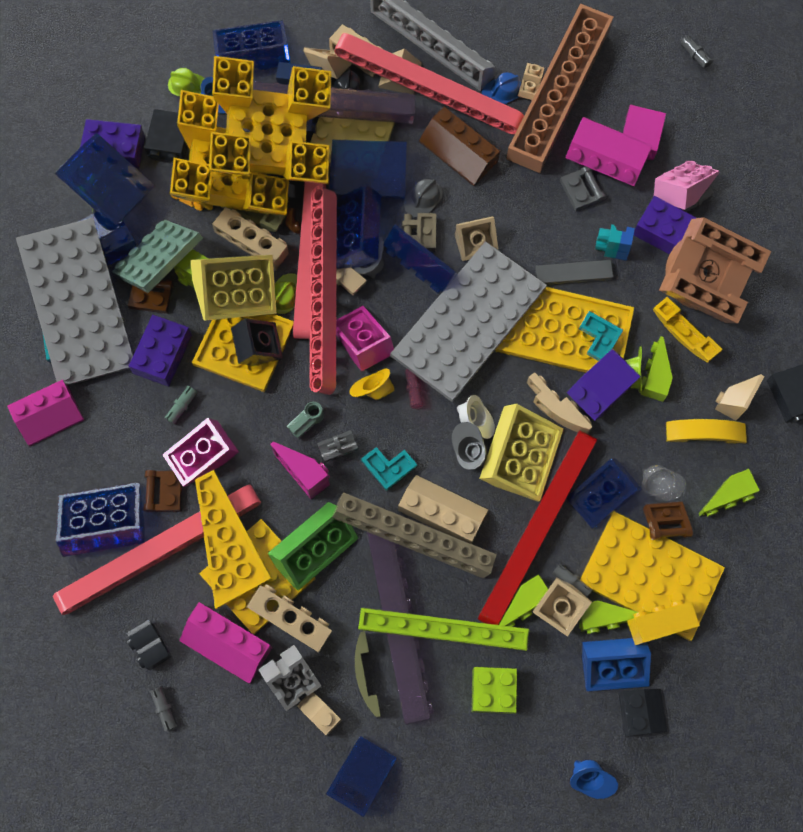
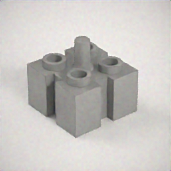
M295 645L281 653L282 659L276 663L271 660L258 669L286 711L300 702L298 697L306 693L308 696L321 687V684Z

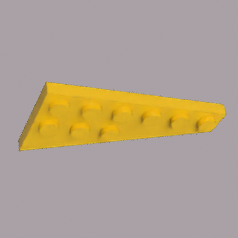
M212 470L195 479L214 606L215 609H218L271 580V577L216 473Z

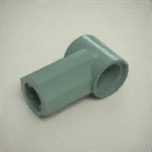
M314 401L309 402L305 409L286 426L297 439H300L310 428L323 420L324 412L321 405ZM313 409L319 410L316 416H310L309 414Z

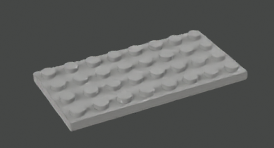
M90 218L16 237L56 381L58 382L63 379L68 386L130 369L128 366L132 360L133 353L94 219Z
M485 241L390 353V356L453 402L538 299L547 285Z

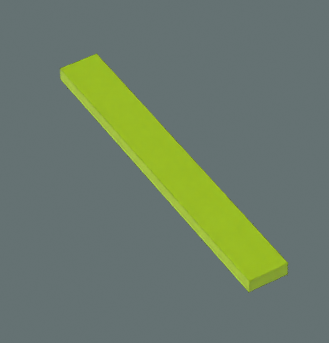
M361 608L358 630L522 651H527L529 629L367 608Z

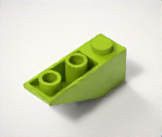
M660 336L657 342L654 341L650 352L653 353L652 359H648L645 370H648L646 377H642L641 395L663 402L668 395L673 378L664 337Z
M747 469L731 475L698 513L699 516L706 514L709 517L718 513L720 508L725 507V510L735 507L738 501L743 500L745 503L755 498L754 495L760 490L750 470Z
M539 575L521 585L499 625L513 627L515 626L514 621L521 618L523 621L533 614L531 610L535 609L548 590Z
M594 601L578 622L581 632L587 631V634L600 632L599 628L607 627L608 630L620 628L619 624H628L627 620L633 619V614L638 612L602 601Z

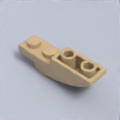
M535 372L529 376L527 384L537 394L534 403L541 411L568 429L576 432L581 430L587 434L591 431L592 423L590 419L578 411L579 408L574 401H570L566 397L560 402L558 394L546 386L547 383L542 376H538Z

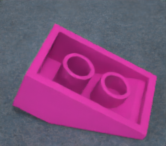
M364 306L336 320V335L361 371L386 359L394 350L390 335Z
M207 418L166 451L163 457L183 487H186L193 483L195 479L225 464L239 451L220 423Z
M276 442L270 444L276 458L310 499L330 485L328 479L330 477L329 471L323 463L318 464L315 459Z

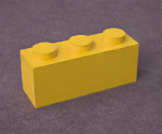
M683 600L670 603L671 607L667 609L662 605L652 608L653 613L646 614L645 611L633 614L634 618L627 620L635 645L700 626L692 602L684 603Z

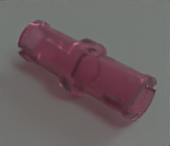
M406 369V391L409 393L410 407L413 409L423 406L420 392L422 386L419 384L418 376Z

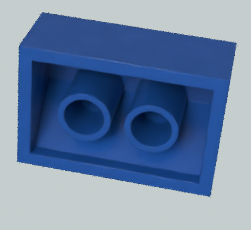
M633 638L582 643V662L586 691L649 686L651 652L647 642L635 645Z

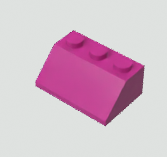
M63 379L7 406L14 423L28 446L34 445L84 420L69 387Z

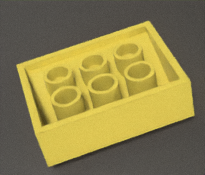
M272 255L191 260L192 281L203 320L276 314Z
M518 404L504 406L479 479L500 489L539 502L563 428Z

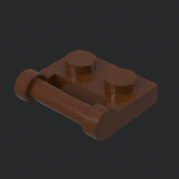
M161 280L155 286L165 288L164 293L156 291L147 293L132 285L128 303L129 309L167 314L173 289V280Z
M146 470V504H144L143 511L181 512L182 484L173 471ZM155 479H160L159 504H154Z
M683 502L645 504L643 507L652 540H659L661 537L692 536L693 530ZM681 524L682 528L659 529L658 525Z

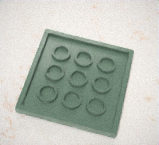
M167 220L161 221L156 225V229L151 234L146 235L137 247L130 250L129 255L124 260L116 264L112 273L117 278L149 293L203 239L199 232Z

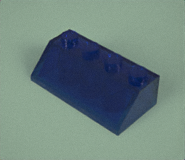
M396 224L392 227L383 244L387 248L385 252L393 258L399 257L402 260L400 264L408 270L410 268L416 271L415 276L423 282L428 280L431 283L430 288L438 294L440 291L443 292L458 274Z

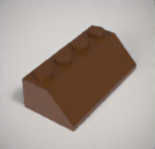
M443 107L431 119L419 139L422 145L473 186L499 160L500 150L446 107Z

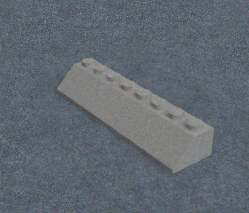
M370 0L371 13L479 91L494 78L495 66L490 61L485 60L476 51L468 48L461 40L454 38L447 30L440 28L436 22L426 18L422 12L415 10L407 1Z

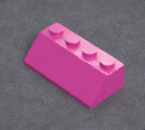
M583 117L570 144L566 158L635 186L652 145Z
M198 602L188 618L179 640L249 684L253 681L259 671L258 669H260L272 649L268 643Z

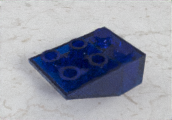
M360 736L326 795L364 817L397 758Z

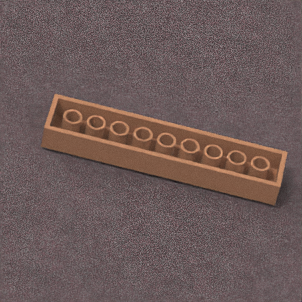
M583 4L579 5L508 147L507 160L538 173L541 172L610 31L613 16Z

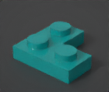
M590 311L579 327V330L595 338L587 355L597 361L601 360L613 349L623 332V329Z
M375 447L361 459V462L386 491L417 467L416 462L405 450L391 461H388L379 449Z

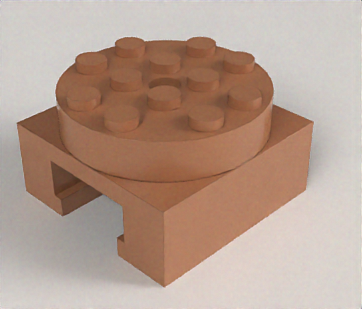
M704 217L691 219L683 239L676 244L668 257L666 276L659 291L675 298L686 307L700 310L724 323L738 324L748 303L740 298L752 270L762 273L771 251ZM705 267L707 268V275H706V276L704 275V272H703L704 269H702V268H705Z

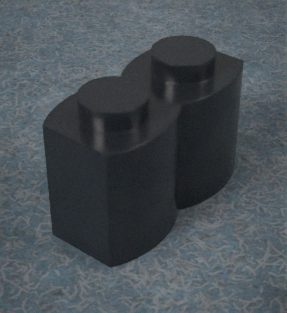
M149 619L127 633L129 639L126 641L132 650L136 649L139 655L136 659L142 668L146 667V669L152 670L172 657L155 625Z

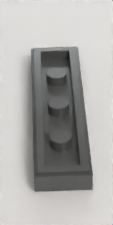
M611 260L535 266L536 278L546 285L613 279Z

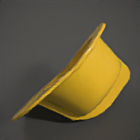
M387 368L358 380L350 388V395L353 397L368 395L375 400H379L392 393L394 386L389 378L390 370Z

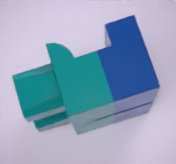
M611 225L610 229L600 228L595 249L605 251V257L626 261L632 246L635 228L627 227L625 232L616 230L614 225Z

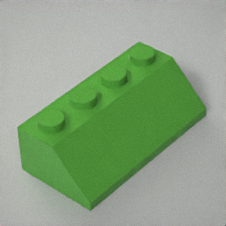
M330 502L325 504L268 552L275 567L298 591L358 539L352 525L332 518L336 505Z

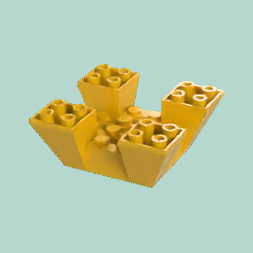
M214 56L212 95L227 114L226 133L211 132L209 171L248 176L250 172L282 175L288 180L328 184L329 145L306 143V125L308 120L330 110L331 71L293 66L287 94L253 90L254 61ZM243 129H249L251 132H245ZM263 131L269 132L270 135L264 134ZM282 133H286L289 137L283 136ZM262 149L268 150L269 153H264Z
M181 90L177 126L190 149L189 160L173 159L170 195L187 201L254 213L286 215L288 179L268 176L264 173L250 172L248 176L209 171L211 132L226 133V128L217 127L219 103L213 96ZM263 131L264 134L270 135L269 132ZM282 133L283 136L289 137L286 133ZM262 149L264 153H269L268 150Z

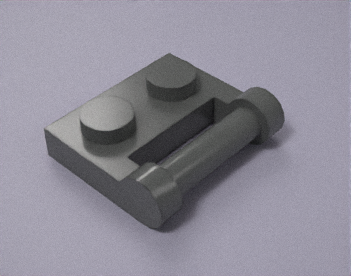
M586 166L581 170L560 178V183L575 212L606 199L605 193L601 191L592 174L593 170ZM586 177L595 196H590L581 178Z

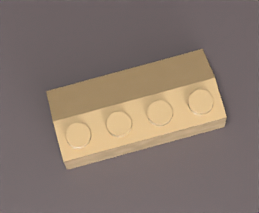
M417 475L407 487L398 505V511L470 544L473 543L488 512V509Z

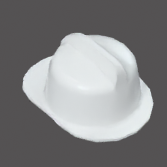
M471 395L467 402L457 407L460 421L475 424L479 428L482 438L489 439L495 432L494 420L481 399L476 395Z

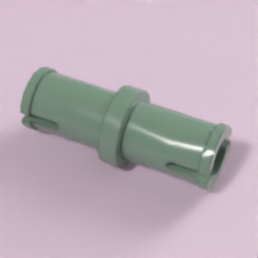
M187 385V388L178 400L175 399V404L164 418L175 425L184 410H188L187 406L198 392Z

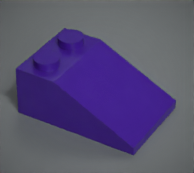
M611 349L571 387L567 394L595 421L600 419L641 376L614 349Z

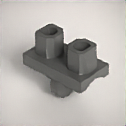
M351 430L317 443L324 462L358 450Z

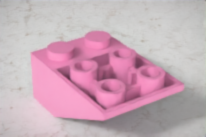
M686 161L684 164L655 178L654 196L675 207L687 209L697 203L717 177L719 170L712 169L711 166L698 165L694 161Z

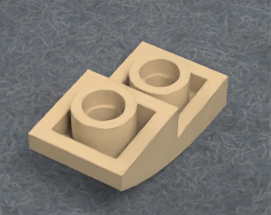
M527 63L518 93L519 97L533 99L540 85L544 67Z
M337 260L336 284L338 286L342 285L353 296L366 284L367 280L350 266Z

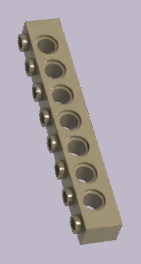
M344 492L339 498L332 516L334 519L481 578L491 574L497 555Z

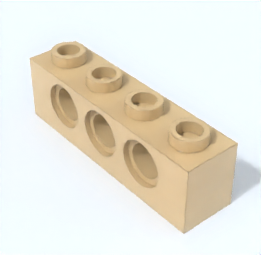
M225 207L212 223L216 234L251 256L272 255L273 269L275 271L289 254L287 243L284 240L274 238L268 230L258 228L252 220L242 218L234 209L230 210ZM235 226H240L237 230L233 229ZM250 236H256L254 239H248ZM266 245H270V246H271L269 249H264V248H263V247L266 246Z
M266 584L265 587L260 585L248 603L247 608L319 652L332 631L328 628L330 624L321 618L316 621L310 617L312 613L302 606L300 610L293 606L294 601L288 597L283 596L281 599L275 595L277 590ZM271 599L278 602V608L274 612L268 611L266 607L267 602ZM287 611H293L296 614V619L292 623H287L284 619ZM306 622L313 624V631L310 634H305L302 631V626Z

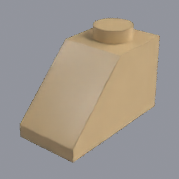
M314 692L306 696L297 705L326 736L342 721Z

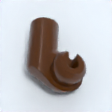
M287 208L285 225L293 233H300L302 222L299 223V221L295 220L296 210L294 208Z

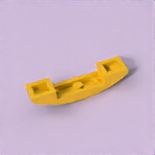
M668 297L653 308V311L667 330L697 357L709 362L723 350L709 336L707 338L704 337L680 314L681 309Z
M689 419L666 422L667 442L709 440L726 441V443H747L745 423L717 419Z

